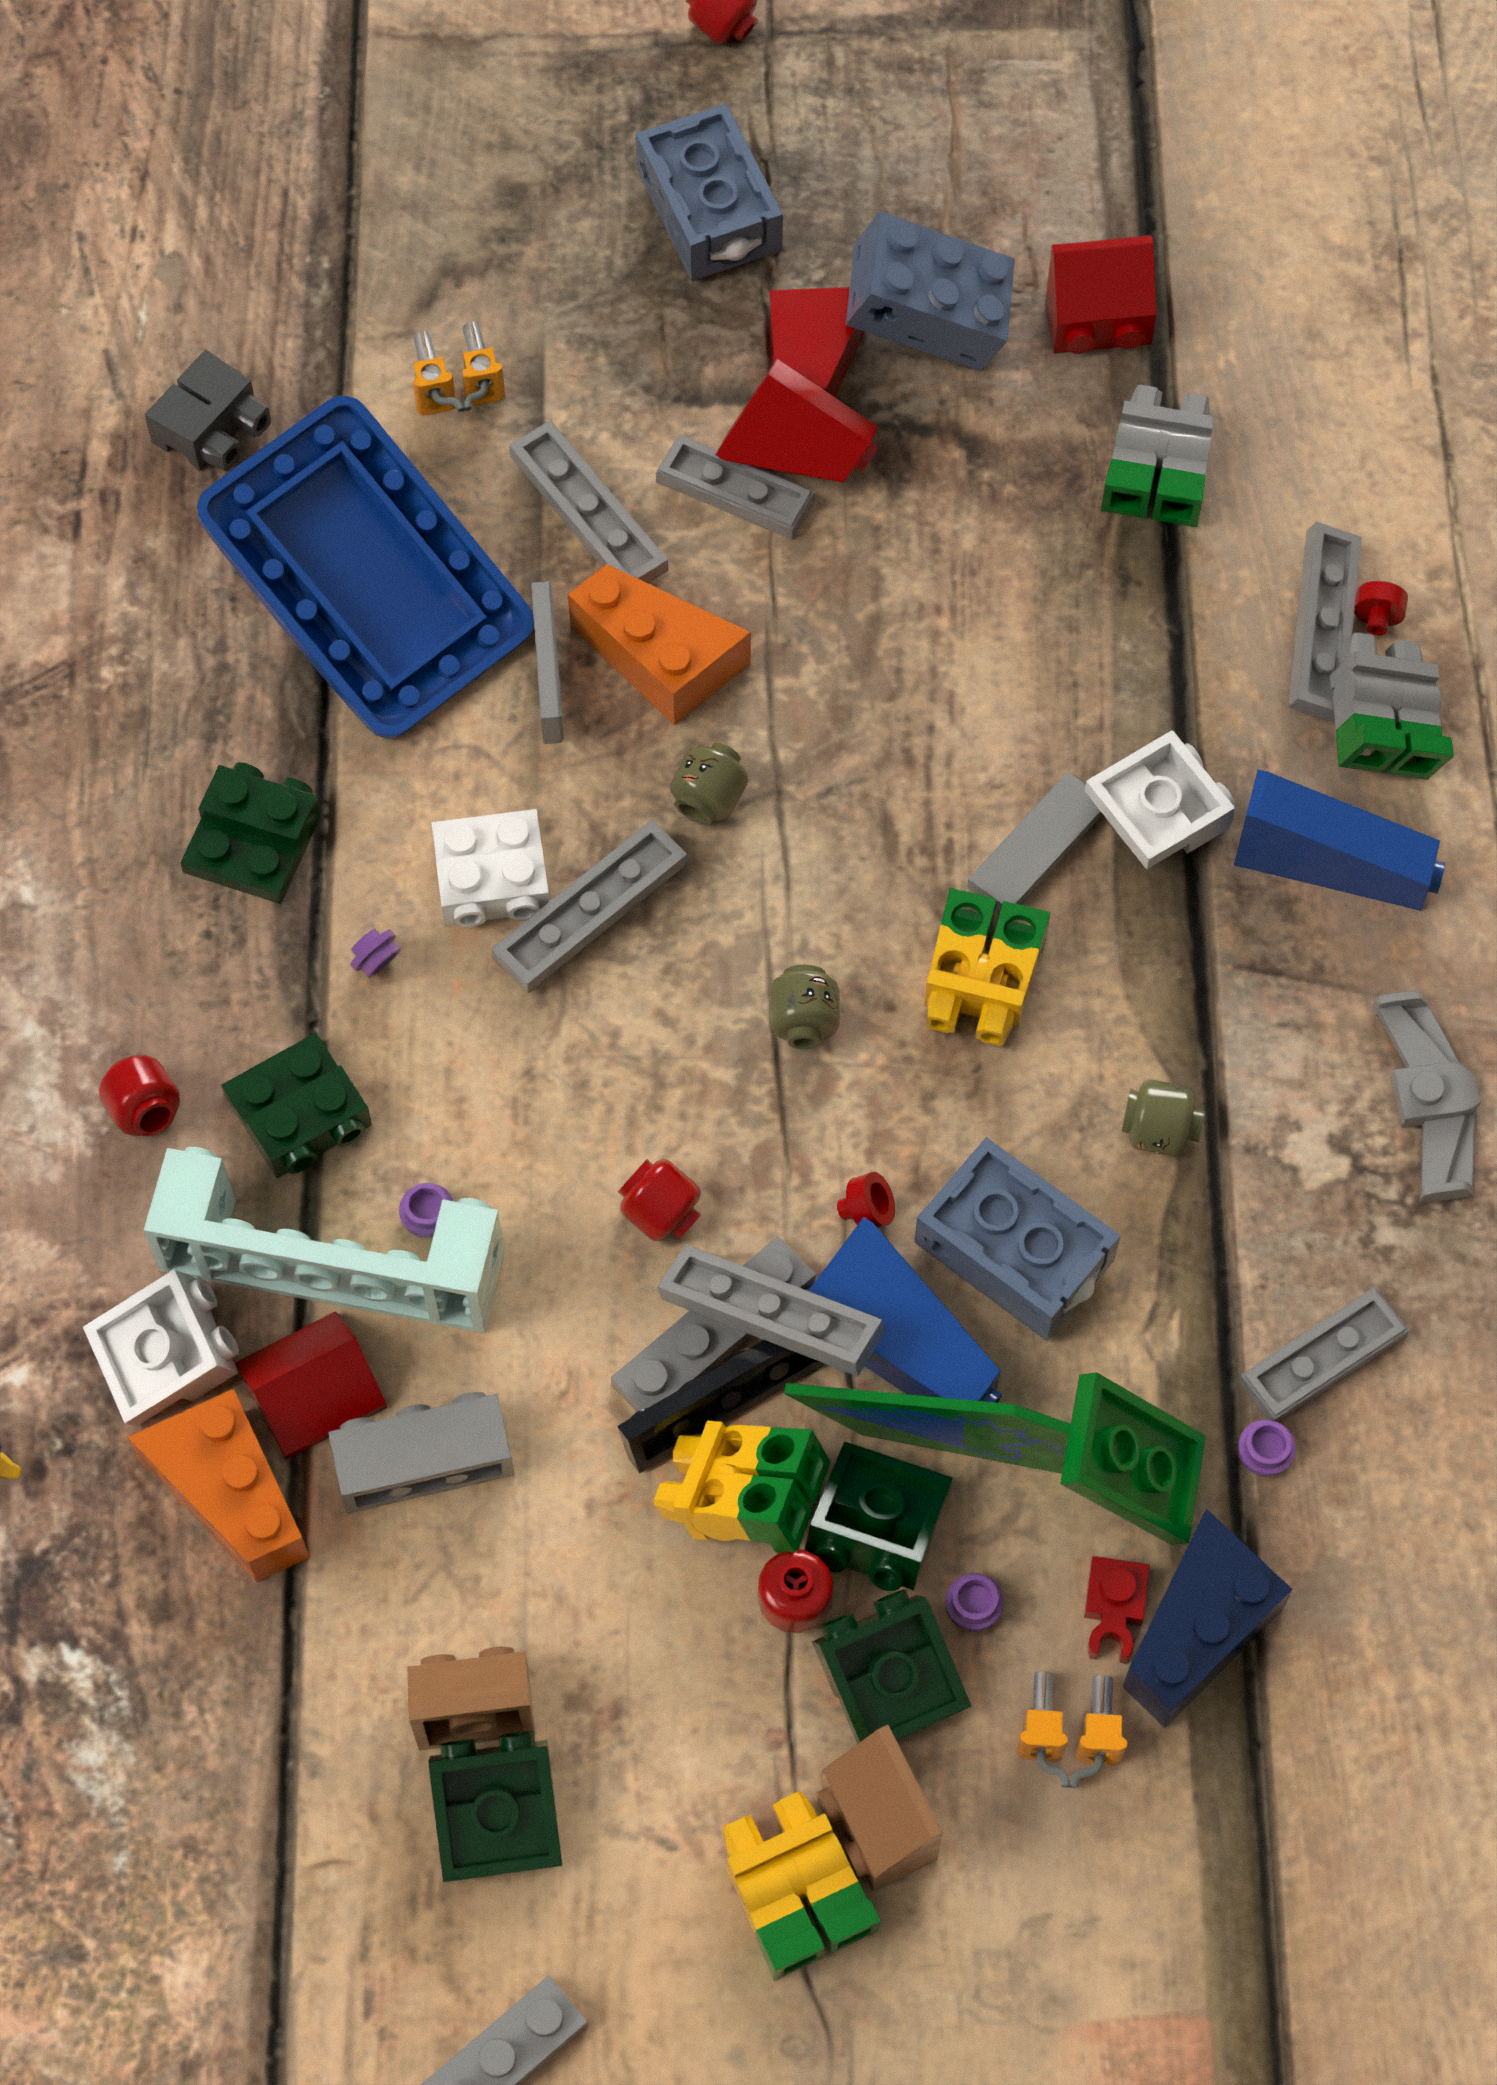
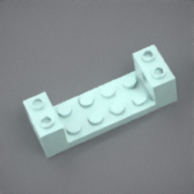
M187 1147L184 1151L167 1148L143 1230L159 1272L169 1273L175 1269L196 1279L202 1278L206 1281L485 1333L505 1253L499 1213L497 1209H492L489 1204L474 1198H461L458 1202L442 1199L428 1259L425 1262L421 1261L417 1255L407 1251L389 1250L387 1254L367 1251L362 1245L345 1239L333 1240L332 1244L313 1241L306 1234L292 1229H279L277 1233L255 1230L253 1225L231 1218L236 1200L222 1158L200 1147Z

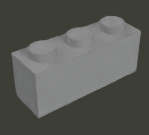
M470 1392L454 1398L452 1404L431 1409L427 1405H413L399 1410L395 1417L378 1421L368 1417L355 1418L343 1423L340 1429L328 1432L341 1497L347 1514L515 1475L497 1394L486 1396L482 1392Z

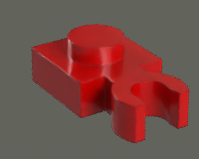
M1092 1556L1084 1618L1101 1621L1093 1629L1088 1641L1087 1651L1090 1659H1097L1101 1641L1113 1639L1121 1647L1120 1663L1127 1664L1134 1643L1130 1631L1126 1628V1624L1142 1626L1150 1564Z

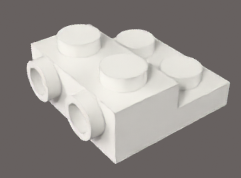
M1173 730L1088 779L1085 785L1086 794L1146 870L1182 848L1188 854L1230 829L1235 811L1234 800L1228 789L1222 783H1215L1204 770L1202 760L1195 748L1188 743L1183 744Z
M537 809L431 822L445 926L456 924L460 927H475L483 924L486 920L508 917L513 920H528L549 903Z
M173 1269L83 1326L125 1424L136 1427L181 1398L193 1402L238 1373L232 1360L233 1357L239 1354L238 1345L232 1334L224 1326L217 1327L210 1311L217 1306V1299L211 1287L202 1278L196 1279L193 1276Z

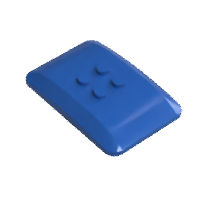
M336 396L327 400L210 485L200 495L196 508L197 518L204 530L311 664L363 724L377 736L396 738L405 734L523 644L532 632L534 617L526 601L365 405L356 398Z

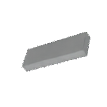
M680 434L677 436L656 471L657 483L791 540L793 539L814 503L815 491L756 466L722 460L715 455L717 450Z
M549 581L531 583L543 744L562 743L561 739H564L553 590L552 585H549Z
M1067 772L970 876L967 888L975 894L997 899L996 909L998 911H1001L1003 901L1021 905L1103 816L1098 807L1086 794L1085 784Z
M1374 1287L1241 1374L1238 1382L1267 1420L1279 1422L1405 1339L1410 1330L1377 1288Z

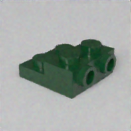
M238 762L234 765L233 769L218 765L198 808L201 820L180 862L182 871L185 874L281 904L321 818L318 798L316 795H313V790L310 786L298 779L285 778L282 784L264 779L263 773L258 768L247 763Z
M316 1032L221 1084L223 1094L276 1179L288 1172L295 1174L304 1171L317 1160L318 1155L336 1145L343 1147L355 1142L364 1134L366 1128L372 1126L366 1103L343 1067L336 1064Z
M844 1441L810 1523L805 1550L820 1557L830 1572H841L849 1568L869 1575L872 1584L882 1590L896 1591L902 1586L914 1591L953 1478Z
M905 1589L896 1591L873 1603L877 1613L857 1622L853 1613L832 1619L821 1626L824 1636L812 1641L834 1696L839 1698L857 1744L877 1729L889 1725L897 1741L972 1707L926 1597L915 1595L909 1598Z
M521 1731L500 1735V1746L476 1749L475 1739H462L440 1744L441 1754L429 1757L428 1765L443 1882L562 1866L548 1740L535 1741L534 1731Z

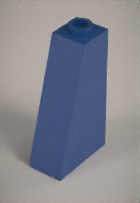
M1257 770L1234 862L1235 866L1419 911L1422 910L1428 892L1438 894L1445 868L1444 862L1436 861L1440 840L1273 773Z
M863 1217L809 1289V1292L883 1320L885 1334L865 1364V1367L904 1393L999 1403L1002 1394L997 1389L1001 1370L875 1224Z

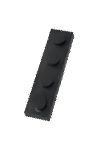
M762 1340L751 1348L734 1354L727 1362L700 1378L688 1381L679 1390L649 1408L637 1411L630 1419L618 1425L617 1427L627 1456L640 1474L672 1455L679 1435H702L707 1421H718L724 1424L785 1388L786 1383H794L825 1363Z

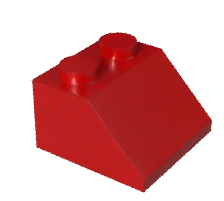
M1152 235L1052 245L1045 307L1054 354L1065 352L1082 354L1091 350L1117 347L1133 349L1140 345L1152 344L1157 315Z

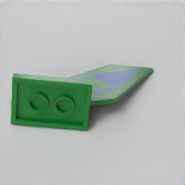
M1097 1372L1079 1375L1071 1423L1015 1404L786 1383L785 1395L862 1436L1062 1474L1061 1485L1168 1544L1189 1543L1206 1435Z

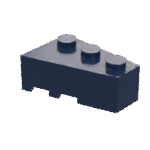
M1207 1509L1136 1652L1123 1684V1688L1164 1728L1284 1609L1293 1590Z

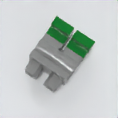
M1138 385L1131 400L1124 401L1122 417L1105 481L1101 511L1146 519L1155 469H1160L1161 474L1152 520L1197 528L1215 416L1210 415L1209 398L1189 393L1182 396L1180 410L1160 407L1162 391L1157 387ZM1115 492L1141 497L1134 501H1125L1120 499ZM1165 501L1191 506L1183 510H1176L1169 507Z
M1358 632L1352 634L1341 645L1342 664L1329 676L1331 690H1334L1333 704L1338 767L1381 773L1386 768V774L1428 780L1454 757L1451 737L1442 735L1439 716L1441 693L1438 685L1435 683L1440 678L1438 664L1423 662L1419 642L1408 640L1394 642L1385 650L1386 656L1377 654L1376 639L1373 635ZM1366 749H1371L1369 756L1360 755ZM1413 756H1417L1416 762H1407Z

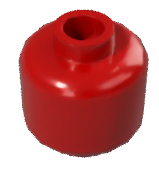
M686 0L690 5L688 10L690 22L717 44H725L733 38H736L739 42L743 41L758 22V19L753 15L757 0Z
M147 1055L130 1056L117 1061L103 1076L99 1087L100 1101L115 1125L123 1133L131 1136H153L161 1133L173 1122L181 1103L179 1089L165 1068L156 1058Z
M646 1159L618 1191L624 1197L620 1204L622 1215L652 1241H661L670 1233H673L680 1239L701 1216L694 1208L700 1199V1188L667 1159L658 1160L654 1164Z
M796 1550L795 1553L780 1552L766 1562L759 1575L758 1603L762 1615L772 1626L784 1632L802 1633L814 1629L825 1620L832 1607L834 1582L829 1568L821 1558L806 1550Z

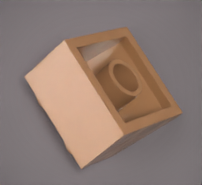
M492 1647L480 1651L478 1658L456 1660L454 1655L438 1654L421 1659V1665L407 1667L409 1721L419 1751L440 1748L442 1743L462 1739H475V1743L497 1741L500 1735L513 1732L534 1731L536 1736L529 1669L525 1652L514 1653V1649L511 1647Z
M889 1725L877 1729L822 1770L821 1785L823 1789L816 1792V1796L830 1824L833 1825L840 1822L849 1843L843 1845L842 1848L857 1879L866 1876L874 1891L937 1861L943 1833Z

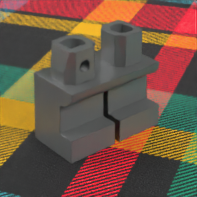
M206 349L177 379L178 386L173 383L144 414L151 442L166 452L174 448L186 455L188 461L199 471L207 463L228 471L239 459L242 452L240 442L232 437L240 428L255 438L259 437L271 424L269 408L254 396L251 380Z

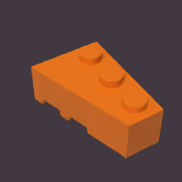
M608 564L568 594L571 628L673 725H676L751 664L750 631Z
M234 1388L127 1437L137 1459L145 1468L151 1471L171 1491L175 1499L208 1530V1533L256 1582L310 1558L301 1533Z

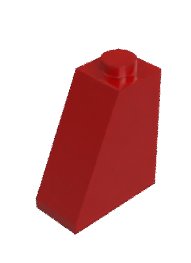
M850 287L770 290L772 365L776 359L780 360L835 397L865 333L862 330L846 325Z
M776 359L726 434L715 455L725 461L844 483L853 468L862 473L874 456L878 447L871 442L878 426Z

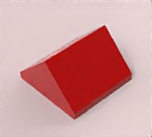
M336 1311L235 1362L286 1460L328 1439V1432L340 1429V1426L346 1421L370 1417L388 1408L356 1337Z

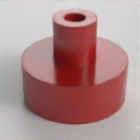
M1385 581L1364 583L1356 592L1354 614L1358 619L1367 623L1368 633L1376 636L1385 635L1388 626L1397 625L1405 619L1408 594L1402 587L1394 583Z
M870 1172L849 1180L846 1187V1198L838 1200L837 1211L839 1216L845 1221L853 1219L858 1225L863 1217L873 1222L877 1228L892 1223L895 1216V1201L891 1188L885 1178L877 1172Z

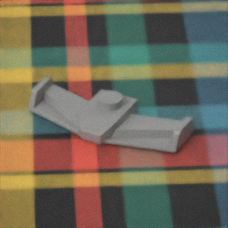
M1408 991L1380 995L1374 1001L1373 1011L1376 1016L1380 1017L1406 1067L1393 1069L1390 1077L1401 1126L1403 1128L1422 1125L1419 1204L1473 1197L1475 1113L1481 1103L1475 1076L1458 1061L1431 1008L1420 992Z

